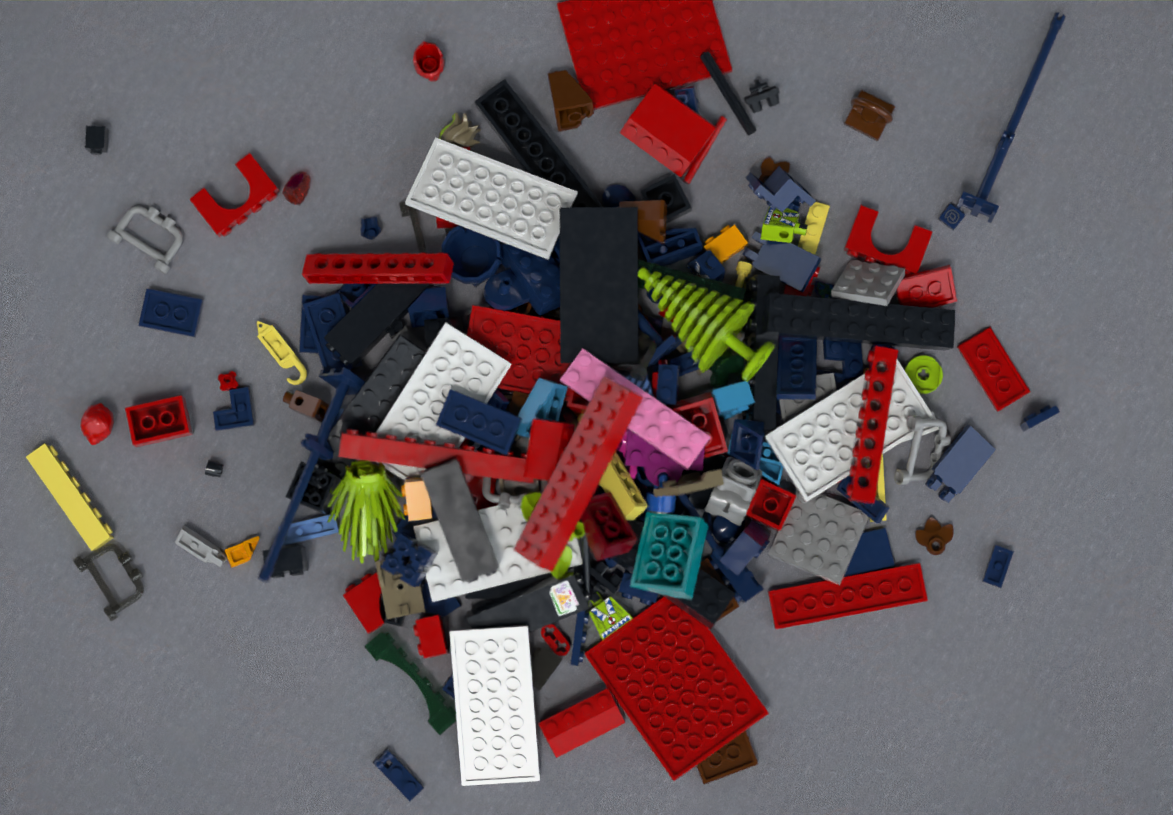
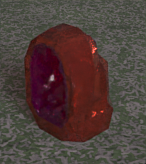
M300 171L288 180L282 192L287 201L294 205H301L304 202L310 188L311 179L309 174Z

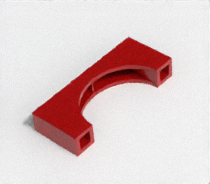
M377 572L373 575L371 573L361 578L362 582L357 586L352 584L345 589L346 593L343 594V597L368 634L386 624L381 612L382 591Z

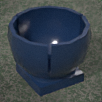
M460 225L449 231L442 243V252L448 254L454 262L451 277L463 284H472L477 288L480 284L494 276L501 265L502 245L499 240L468 228L465 230Z

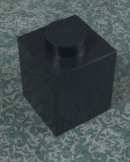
M86 126L85 149L92 155H102V152L107 153L109 130L105 126Z

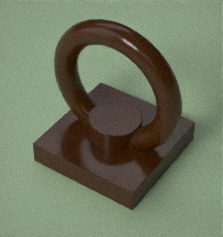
M861 90L859 96L851 100L852 109L844 125L878 141L886 124L891 123L893 120L892 113L895 106Z

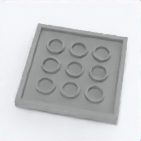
M796 490L795 495L797 496L781 531H778L768 556L840 585L869 517L857 508L822 494H818L805 502L799 491Z

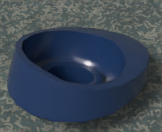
M619 184L607 187L602 195L604 207H619L620 202L636 201L633 193Z
M716 515L712 522L714 538L721 543L733 542L742 534L745 527V519H743L741 526L723 516Z

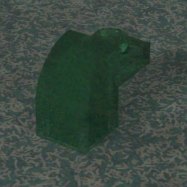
M727 348L709 368L712 372L710 377L711 386L715 389L728 386L729 373H740L743 370L744 358L732 348Z

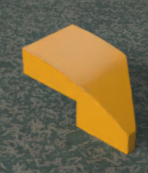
M259 536L224 550L231 568L250 561L260 539Z

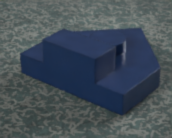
M428 583L423 584L422 595L426 611L424 613L445 617L461 606L456 597L432 602Z

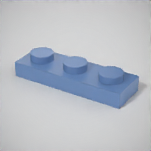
M335 514L329 523H327L330 515L292 523L283 546L339 533L337 520L334 521Z

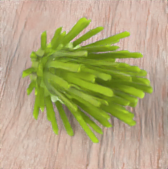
M358 460L352 462L351 467L346 466V475L333 491L332 495L334 496L328 504V507L332 506L338 497L327 523L331 521L335 511L334 521L337 520L348 494L339 534L341 535V542L344 541L343 551L345 552L349 529L351 528L350 546L352 545V560L354 561L355 551H357V558L360 556V563L362 564L364 563L366 553L374 555L375 562L379 561V550L382 551V547H384V552L387 553L385 529L387 530L388 538L394 543L389 518L394 532H397V527L390 509H394L397 517L400 518L401 515L402 519L406 520L392 491L399 497H402V494L385 474V466L381 462H379V465L371 464V461Z

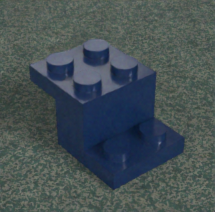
M780 166L764 183L751 172L745 177L753 193L760 199L763 198L766 204L774 211L777 208L783 212L795 198L802 204L806 202L810 206L816 202L811 194Z

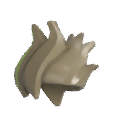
M455 112L452 115L453 121L444 126L439 133V139L459 147H470L471 149L475 144L480 143L474 140V138L481 129L477 128L479 125L472 126V122H468L466 113H463L460 120L459 115Z

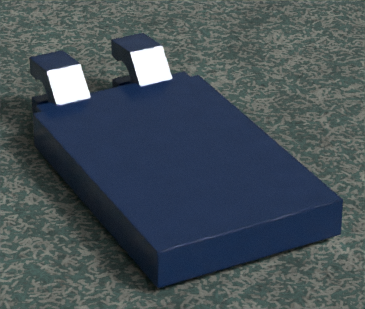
M755 231L752 239L762 244L760 251L757 254L745 248L742 255L753 261L752 265H754L755 269L767 275L780 276L781 282L803 293L822 259L792 243L762 240L761 234Z
M966 425L931 468L934 472L925 485L936 491L943 482L946 486L939 493L938 497L949 503L955 494H960L996 449L973 427Z
M886 528L862 534L844 577L895 565Z

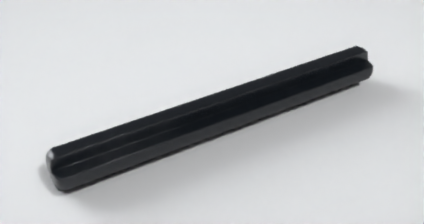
M708 51L700 56L702 62L748 136L756 132L755 126Z

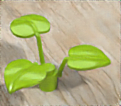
M534 492L523 496L521 512L526 522H528L542 493ZM578 522L569 541H573V538L583 537L585 530L582 523ZM569 546L565 547L553 572L550 571L556 579H560L571 564L572 550Z

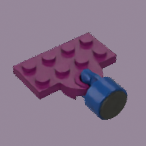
M627 428L625 465L644 467V473L647 479L654 484V489L664 487L663 482L675 480L677 483L682 476L683 469H687ZM704 448L688 470L703 471ZM654 490L653 492H647L646 503L648 507L646 510L657 514H672L675 512L676 495L655 497Z

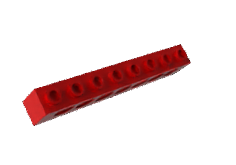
M388 252L384 254L315 253L306 254L302 275L309 284L450 283L454 262L448 254L438 252L437 254L425 252L419 254L407 252L401 254Z
M875 346L868 353L867 361L870 362L869 369H866L864 377L867 385L866 388H863L861 396L864 404L863 407H860L858 415L861 423L860 427L857 426L855 434L858 442L857 446L854 445L852 453L855 461L854 465L851 464L849 472L852 480L851 484H848L846 491L849 501L866 504L875 503L898 350ZM877 363L884 365L885 371L883 373L877 371ZM874 382L881 384L882 390L880 392L874 390ZM871 401H876L879 404L877 411L871 409ZM868 420H873L876 423L874 430L868 428ZM865 439H870L873 442L871 449H867L864 446ZM862 458L869 460V468H864L861 465ZM859 477L866 479V487L859 486Z

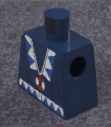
M710 250L701 253L686 264L702 287L708 289V293L723 283L726 270Z

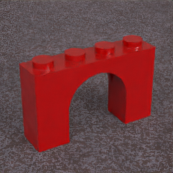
M250 153L235 163L250 186L249 198L245 204L236 209L222 208L205 188L189 199L219 238L229 235L233 231L232 228L234 226L243 224L248 219L247 216L252 212L254 214L259 212L265 202L273 201L278 196L277 193L280 192Z
M861 205L843 251H846L847 255L854 258L858 256L865 258L864 261L867 263L905 268V276L918 273L933 231L915 225L903 251L894 255L883 254L875 248L871 239V232L879 211Z

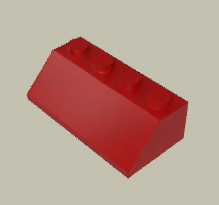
M607 688L538 724L557 758L624 724L625 721Z

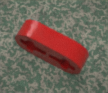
M553 624L542 627L541 636L554 653L558 656L567 655L570 651V644L558 628ZM545 628H554L553 634L556 637L554 640L550 636L546 637L544 635L546 633ZM558 640L561 644L566 643L567 646L564 653L562 651L557 652L558 645L555 641Z

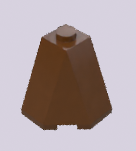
M567 70L548 73L558 132L578 128L585 117L590 118L594 114L592 99Z
M664 200L620 202L619 207H637L638 233L660 244H665L667 205Z

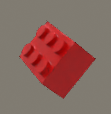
M182 395L125 408L132 444L135 447L193 435L186 400Z

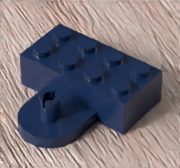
M509 244L502 245L501 263L506 270L487 280L484 287V297L487 303L498 310H511L529 302L539 316L560 307V267L550 255L548 260Z

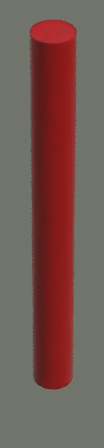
M720 116L715 125L717 127L683 179L685 183L690 184L727 121L725 117Z

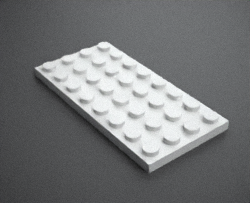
M435 137L408 194L405 205L549 260L560 235L559 208L572 207L578 192Z
M445 322L376 433H378L379 437H385L386 434L396 435L397 439L405 440V437H412L417 439L416 442L424 443V440L436 441L437 445H444V442L454 443L455 447H459L465 437L436 426L449 390H455L487 404L510 368L511 363ZM382 463L387 470L403 480L421 477L420 472L425 469Z
M898 360L896 362L882 454L914 435L915 431H909L906 422L909 416L918 415L921 419H935ZM882 363L876 366L877 371L881 373L885 371ZM865 374L764 436L805 502L849 476L851 464L854 465L855 457H852L854 445L857 446L858 438H855L857 426L860 427L861 419H858L859 410L864 404L861 396L863 388H866L867 381L864 380ZM879 382L873 383L874 390L880 392L882 390L881 384ZM871 401L870 407L872 410L877 411L879 404L876 401ZM868 420L867 426L869 429L874 430L876 423L873 420ZM865 439L864 446L867 449H871L873 442L870 439ZM862 458V466L869 463L867 458Z
M510 504L508 509H502L499 505L478 510L499 563V569L490 576L485 574L478 576L479 579L471 583L467 581L462 582L439 521L414 526L418 547L426 545L438 553L432 565L424 567L432 602L550 573L549 570L536 566L513 550L527 524L521 509L518 508V504ZM573 538V541H569L566 545L572 550V561L569 567L582 564L577 538Z
M528 625L451 630L450 640L462 786L540 781Z

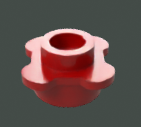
M234 371L218 376L221 391H229L238 387L239 384L236 381V373Z

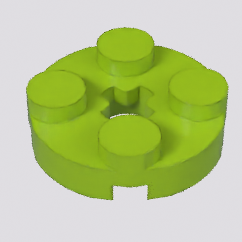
M922 355L912 359L904 370L919 394H929L935 391L943 379L941 366L930 356ZM922 370H925V373L929 375L924 380H921V377L918 376V373H921Z

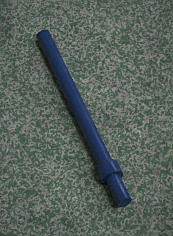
M685 493L678 495L690 516L701 518ZM707 529L705 539L712 548L714 557L720 561L726 552L722 546L718 545L709 529ZM721 562L724 569L726 571L729 570V568Z

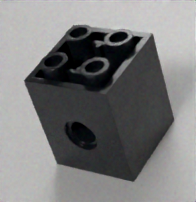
M300 461L286 498L292 499L306 463ZM316 464L300 504L329 515L332 506L328 507V504L334 496L332 495L333 491L341 482V479L336 476V472Z

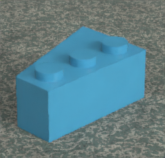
M539 378L517 416L522 418L517 434L530 438L533 419L558 421L568 386Z
M748 381L715 389L711 394L718 417H723L724 420L741 414L742 411L749 409V405L755 403Z
M732 435L730 437L728 452L726 454L729 457H733L732 455H730ZM763 442L759 469L763 472L761 477L778 487L783 466L770 445Z

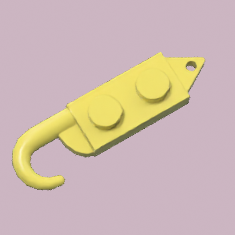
M257 321V337L277 363L284 369L295 366L300 372L298 380L287 378V381L292 385L302 384L307 377V370L273 325L270 326Z

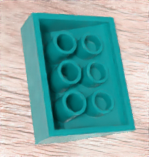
M647 512L630 586L671 597L692 599L708 529L707 523L699 517Z

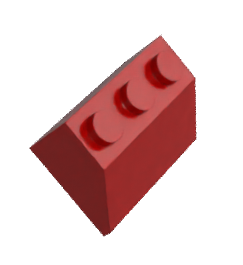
M533 419L523 477L550 480L574 434L575 424L556 420Z

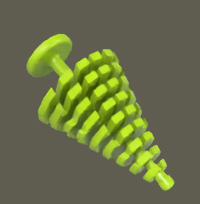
M645 267L640 268L638 277L646 281L644 287L648 292L653 287L655 288L651 295L654 301H657L663 295L658 308L662 312L668 307L665 313L666 320L670 322L674 318V322L671 325L674 332L681 328L678 338L681 342L687 339L685 348L688 352L694 349L692 358L695 362L700 360L698 367L702 373L708 370L728 347L732 348L749 362L742 373L744 381H749L758 372L772 353L775 344L766 342L755 352L737 338V335L752 314L755 307L754 304L747 302L742 306L743 300L737 298L730 302L731 296L722 295L718 299L719 292L711 291L707 294L708 289L700 287L694 292L697 285L693 283L687 284L681 290L685 284V281L681 279L676 280L669 287L674 277L667 275L660 281L662 273L655 271L651 274Z

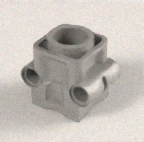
M728 457L722 468L724 485L714 487L705 511L713 515L723 516L730 522L741 526L763 474L762 470H755L736 458Z

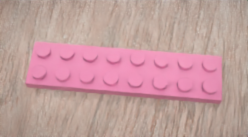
M582 349L560 381L589 402L603 376L622 384L644 397L628 429L688 470L710 440V436Z

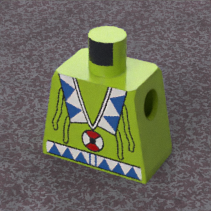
M769 206L762 226L761 239L791 243L795 234L806 236L808 225L798 223L799 213L788 208L783 212L777 208L774 211Z
M598 591L591 596V603L595 608L590 610L589 614L602 640L633 619L611 596L604 600Z

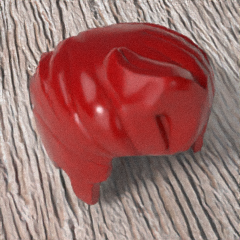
M424 41L415 49L413 54L415 71L430 82L439 79L440 74L444 70V57L437 45Z
M102 403L91 405L86 409L82 416L80 427L83 435L91 445L99 444L100 441L110 436L114 424L113 413Z

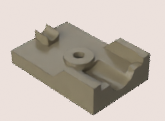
M722 470L705 472L703 475H700V472L685 474L681 476L677 484L675 480L663 482L664 487L653 490L654 496L660 497L680 495L724 485Z
M407 557L408 564L412 563L410 557ZM384 560L376 561L387 619L426 612L421 585L419 587L410 586L400 580L402 574L392 575L381 568ZM402 584L403 589H398V585Z

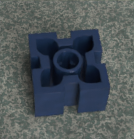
M400 533L392 546L396 551L387 555L381 568L392 575L402 574L400 580L412 587H419L426 575V572L423 571L424 567H430L438 553L426 545L418 547V540L407 533ZM407 557H410L412 563H407Z

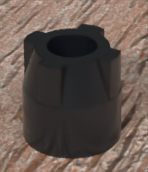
M208 460L205 475L221 477L224 465Z

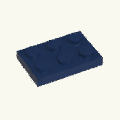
M146 289L138 326L195 338L203 300Z

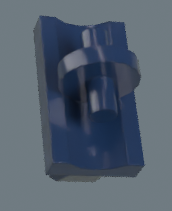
M694 86L676 88V98L699 114V102L696 98Z

